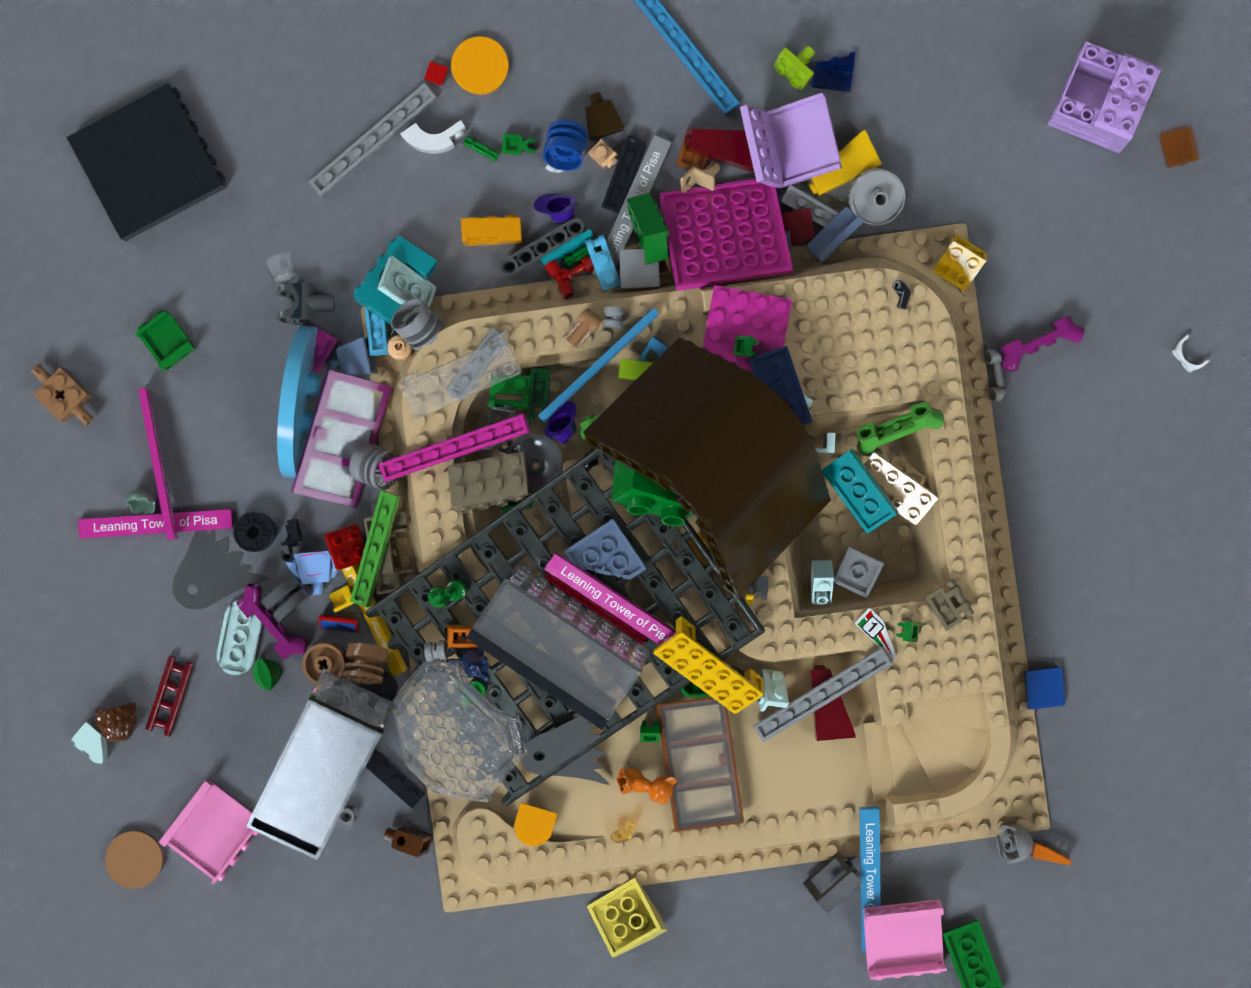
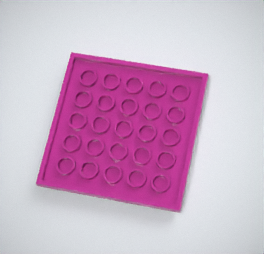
M756 179L717 184L713 191L705 187L690 188L685 193H682L681 190L659 193L664 224L667 225L669 230L667 241L676 291L793 273L775 187L758 183Z

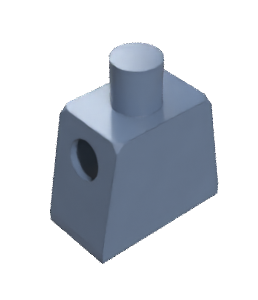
M362 337L338 347L336 350L338 357L330 359L332 370L340 368L341 373L348 375L378 373L375 357L369 354L368 337Z

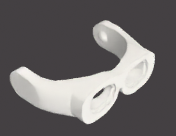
M1187 334L1178 341L1172 353L1181 361L1186 371L1191 373L1193 370L1200 369L1210 360L1206 359L1200 365H1194L1184 359L1182 344L1190 337Z

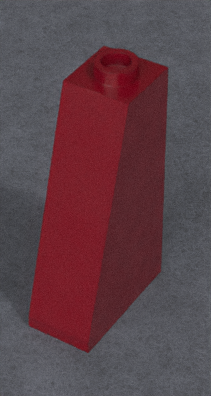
M691 129L688 131V134H685V146H687L688 152L755 173L745 130Z
M814 665V669H809L811 690L833 677L830 668H825V665ZM841 696L813 712L816 741L856 738V733Z

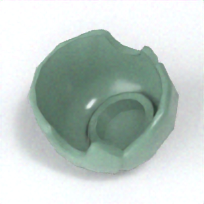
M136 489L128 494L126 506L130 505L132 513L149 515L155 512L156 498L145 489Z

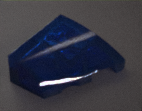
M850 52L848 56L842 58L837 56L829 61L815 63L812 88L850 92L856 52Z

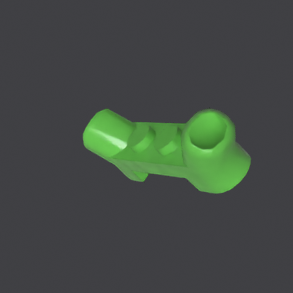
M921 402L910 406L911 412L877 426L874 422L865 424L858 429L856 434L859 440L857 450L863 456H871L877 447L924 428L939 429L944 423V415L941 410L932 409L928 403Z

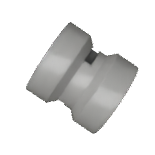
M604 307L606 318L603 321V327L623 328L621 316L624 314V308Z
M440 640L437 643L425 642L424 653L427 662H432L435 659H448L446 640Z

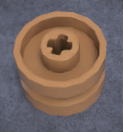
M321 642L312 646L305 653L302 661L305 676L317 685H330L338 681L342 677L343 671L347 670L344 668V664L348 663V659L345 657V650L339 644L333 642ZM324 660H327V663H326V664H327L328 666H324V664H323V661H324Z

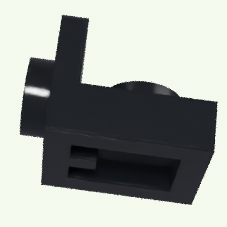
M298 518L288 520V525L285 528L287 535L291 536V540L281 542V545H287L288 548L299 546L298 542L304 540Z

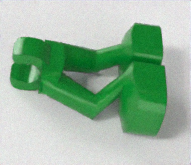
M455 579L446 588L442 586L433 587L429 591L428 599L432 606L441 608L446 606L449 601L453 602L463 598L467 594V588L463 581Z

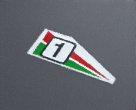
M868 608L854 624L880 648L884 646L890 657L895 660L897 656L884 621L873 610Z

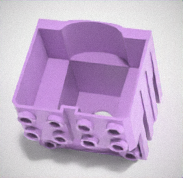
M1086 41L1075 59L1048 125L1119 154L1134 135L1162 67L1124 53L1122 56Z

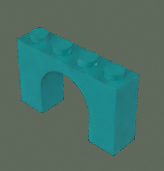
M398 236L396 240H391L387 247V252L379 256L376 267L368 271L362 285L359 284L354 291L355 302L390 325L393 315L401 304L377 289L388 258L394 256L426 280L430 278L438 267L436 259L401 236Z

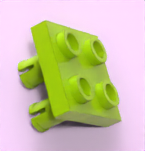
M806 46L796 57L785 47L780 52L773 66L780 75L785 76L794 88L802 91L814 74L806 65L811 61L815 51L810 46Z

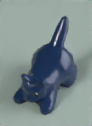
M481 648L466 651L460 659L451 658L445 661L446 664L460 667L467 674V678L480 677L484 681H489L487 656H484V651Z

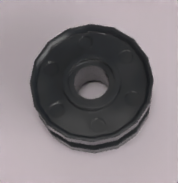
M250 512L238 518L234 525L233 535L235 542L240 548L249 552H260L272 545L276 537V528L274 522L267 515ZM253 527L259 529V535L255 538L250 533Z

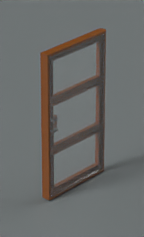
M711 696L656 705L666 775L675 777L677 780L673 786V795L670 797L675 832L744 823L728 709Z

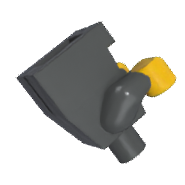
M760 576L744 592L743 595H746V603L748 605H753V600L756 596L761 597V600H767L769 576Z

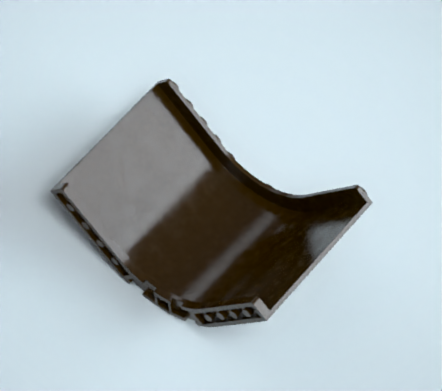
M681 337L583 431L590 446L647 477L665 491L670 489L678 496L675 500L687 513L692 511L697 518L695 523L705 538L724 589L738 598L744 594L831 501L817 451L812 442L813 438L790 409L789 403L755 377L750 370H744L736 363L729 362L720 355H715L706 348H701L692 341Z

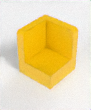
M349 585L329 594L335 607L333 609L334 612L354 604L350 602L352 590Z

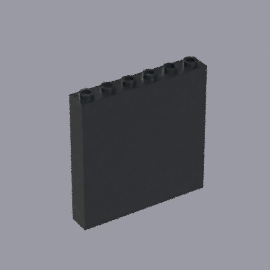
M169 83L66 137L117 234L125 242L226 188L224 184L226 179L221 171H217L215 158L206 151V148H208L206 141L197 134V131H199L198 126L194 120L191 121L188 117L190 114L189 109L185 103L181 104L179 100L181 94L176 86L172 87Z

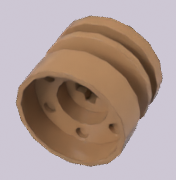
M349 643L345 657L354 662L344 664V668L348 671H343L342 677L365 685L383 683V677L380 675L384 674L385 670L377 665L386 663L388 650L371 644Z

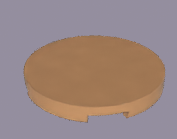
M139 830L127 831L117 836L108 846L105 855V866L109 876L120 886L129 889L142 888L152 883L160 874L164 863V854L159 842L154 837Z

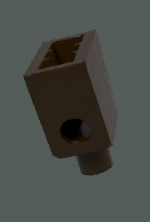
M600 92L589 95L592 105L585 107L589 141L623 132L624 125L612 101L607 100L603 102Z

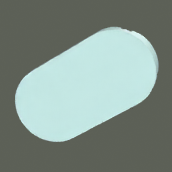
M237 601L233 602L225 611L216 654L220 667L231 675L243 674L254 665L263 626L254 614L247 618L237 606Z

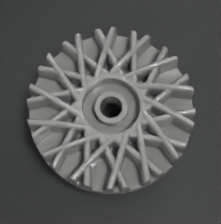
M872 167L871 170H864V173L860 172V176L858 178L855 177V181L851 182L852 187L848 189L850 193L847 194L849 197V208L856 217L859 216L864 221L863 223L871 226H881L893 221L902 211L906 200V191L901 179L895 173L885 168Z

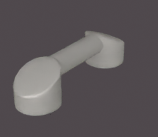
M986 349L984 359L986 364L994 365L996 387H991L989 390L990 400L993 403L1000 402L1006 391L1001 367L1002 358L995 349Z

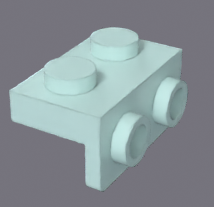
M762 669L758 675L763 678L764 695L756 700L759 703L760 711H765L767 706L786 708L789 700L784 673Z

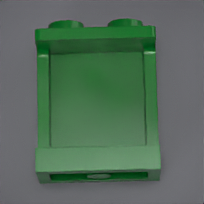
M161 310L153 316L154 319L149 323L144 322L137 328L138 331L135 332V335L142 340L158 362L157 365L160 369L168 371L195 351L196 347L170 312H163Z

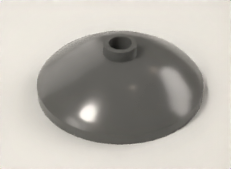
M539 434L522 436L513 442L506 452V455L518 452L525 453L529 491L531 493H534L562 473L563 457L555 442L546 436ZM539 463V467L533 469V464Z

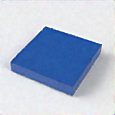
M1062 667L1024 671L1027 709L1032 710L1065 705Z

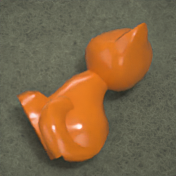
M635 767L621 768L616 779L621 794H627L631 791L637 793L649 792L650 799L659 804H666L668 802V799L673 795V786L677 782L676 778L672 776L658 777L651 782L644 777L641 770Z

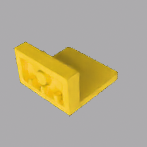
M955 233L951 239L950 246L934 267L933 272L965 291L985 264L988 253Z

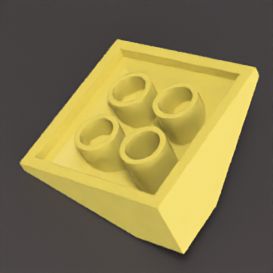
M636 878L587 906L612 958L667 931L659 912Z

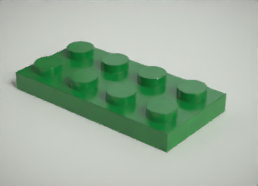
M978 919L942 932L962 988H1003Z

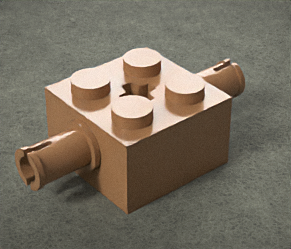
M37 364L35 366L36 369L33 368L31 370V373L42 382V386L33 395L60 422L67 423L74 415L85 426L90 424L89 421L94 420V417L83 407L93 395L66 368L60 367L53 375H50L41 364ZM62 392H65V393L63 394V395L65 396L64 399L61 398V397H62V394H61Z

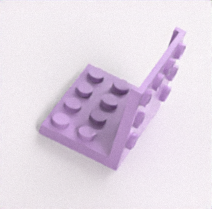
M822 92L768 112L749 105L740 107L755 177L758 183L780 189L842 168L825 93Z

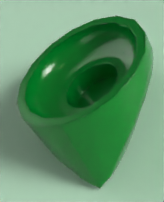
M258 658L253 666V678L258 686L270 691L280 680L281 668L274 660Z

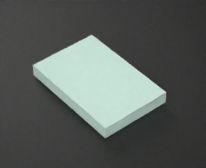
M394 256L388 258L377 289L401 305L408 300L420 298L430 308L437 287Z

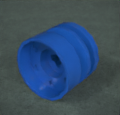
M565 119L552 122L548 128L543 151L545 162L557 170L573 171L578 169L583 163L588 137L586 129L581 124Z

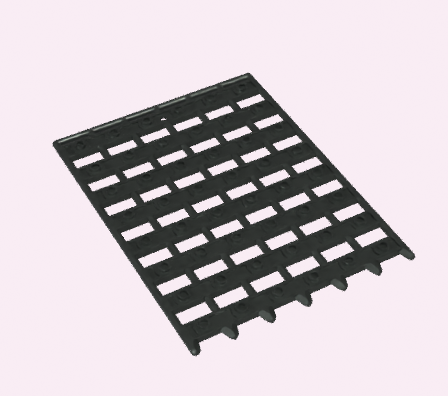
M597 449L580 459L365 612L368 618L381 615L394 633L388 641V648L394 650L404 647L417 664L411 673V679L419 681L427 678L440 697L434 704V711L441 713L450 710L459 722L462 730L456 737L457 743L473 742L485 758V761L479 768V773L481 775L496 773L508 790L502 798L504 806H508L691 682L654 654V649L659 644L648 637L642 644L637 642L646 656L631 665L614 642L615 638L624 633L623 631L616 628L608 633L593 611L545 580L548 571L544 568L553 555L544 543L558 533L568 547L584 538L586 535L576 521L591 511L601 526L614 518L647 566V569L637 576L655 600L654 603L644 609L650 614L660 608L675 630L676 620L682 616L695 626L696 641L722 661L765 632V628L743 597L738 598L730 593L732 597L727 599L710 573L715 571L719 578L720 576L711 553L687 519H685V523L682 525L686 531L684 534H681L676 526L663 524L661 516L651 513L640 515L626 525L608 500L612 496L613 486L603 492L585 467L600 456L614 475L615 459ZM567 478L586 504L572 515L553 490V488ZM535 501L554 526L540 537L521 512ZM645 521H647L664 545V548L651 557L648 556L631 532ZM503 523L522 548V550L509 559L506 558L489 534ZM689 539H692L709 563L708 566L705 567L687 543ZM675 540L679 542V547L677 548L672 546V542ZM473 546L490 570L489 573L477 581L458 557L459 554ZM667 554L672 556L687 577L686 581L674 589L671 588L654 564ZM525 556L529 558L545 580V582L532 591L529 590L513 567L515 563ZM441 568L450 582L455 579L463 581L467 588V594L459 600L449 601L446 606L438 608L432 606L428 599L429 591L433 586L427 577ZM585 570L633 602L622 586L630 581L629 579L622 577L617 579L614 575H605ZM494 578H496L513 602L512 605L500 613L481 588ZM691 586L694 587L711 611L697 621L693 619L678 598L679 594ZM549 588L568 612V614L555 623L552 622L536 599L537 596ZM408 590L411 591L427 614L426 617L416 624L412 623L396 601L398 597ZM462 600L466 602L478 620L485 612H488L506 625L507 623L504 619L519 610L536 634L529 641L535 645L542 642L551 656L599 687L581 662L596 652L614 677L599 688L607 692L619 684L636 707V710L622 719L613 707L609 720L603 728L605 731L599 734L602 737L590 743L545 775H539L530 782H527L510 757L522 750L525 744L532 738L573 720V714L576 712L567 708L566 705L518 673L517 675L528 689L513 698L496 674V672L506 666L498 661L493 666H490L489 663L487 665L489 681H484L480 677H473L471 680H480L484 683L486 687L485 695L496 709L495 712L482 720L464 695L466 694L465 690L469 682L459 688L443 666L442 662L445 660L435 659L432 662H427L424 653L426 641L419 631L433 622L447 641L448 625H460L450 609ZM735 604L739 605L755 630L752 632L749 630L733 606ZM715 618L734 643L719 654L701 630V627ZM572 620L591 645L578 655L575 654L559 631L560 628ZM454 632V640H457V632ZM462 632V641H465L466 632ZM450 647L448 648V658L456 654L460 659L466 651L475 648ZM650 662L669 687L656 697L652 695L636 673V671ZM532 695L550 719L548 723L537 730L519 706L521 702ZM502 717L519 741L506 751L488 728L489 724ZM537 751L533 757L535 760L541 761L545 758V753Z

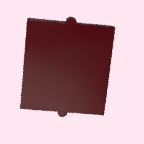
M810 208L793 209V211L781 213L784 230L790 229L791 246L798 244L802 246V244L809 243L815 238Z

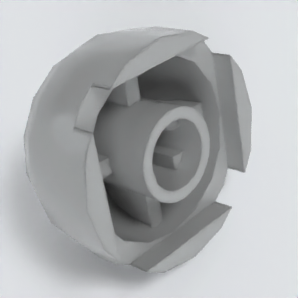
M1012 824L1003 825L999 828L998 831L1002 830V832L996 837V843L1001 858L1005 857L1007 860L1005 862L1008 864L1019 863L1027 859L1033 847V839L1027 829L1020 825Z

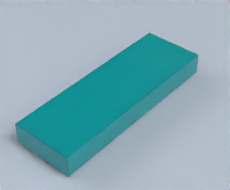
M588 229L541 257L540 259L544 267L548 262L552 260L557 262L586 245V240H594L591 230Z

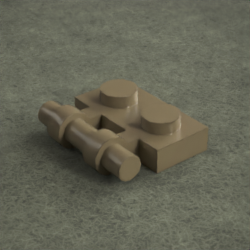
M953 579L946 583L950 589L948 592L939 587L924 597L945 631L963 621L959 613L964 611L967 617L974 614L970 607L971 603L965 599L961 593V587L956 585ZM953 596L960 604L956 608L950 600Z

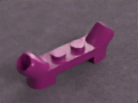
M1070 315L1051 324L1053 329L1051 333L1025 345H1022L1020 339H1017L1000 347L1004 354L1001 366L1007 371L1015 372L1018 370L1024 353L1028 352L1031 355L1040 351L1039 346L1044 344L1046 347L1057 343L1056 339L1059 337L1078 343L1083 338L1084 328L1073 324Z
M247 584L244 587V596L236 602L247 618L254 614L277 640L273 648L283 659L287 660L293 654H305L307 639L305 637L289 636L286 633L285 626L273 618V612L267 610L261 604L262 587L259 584Z

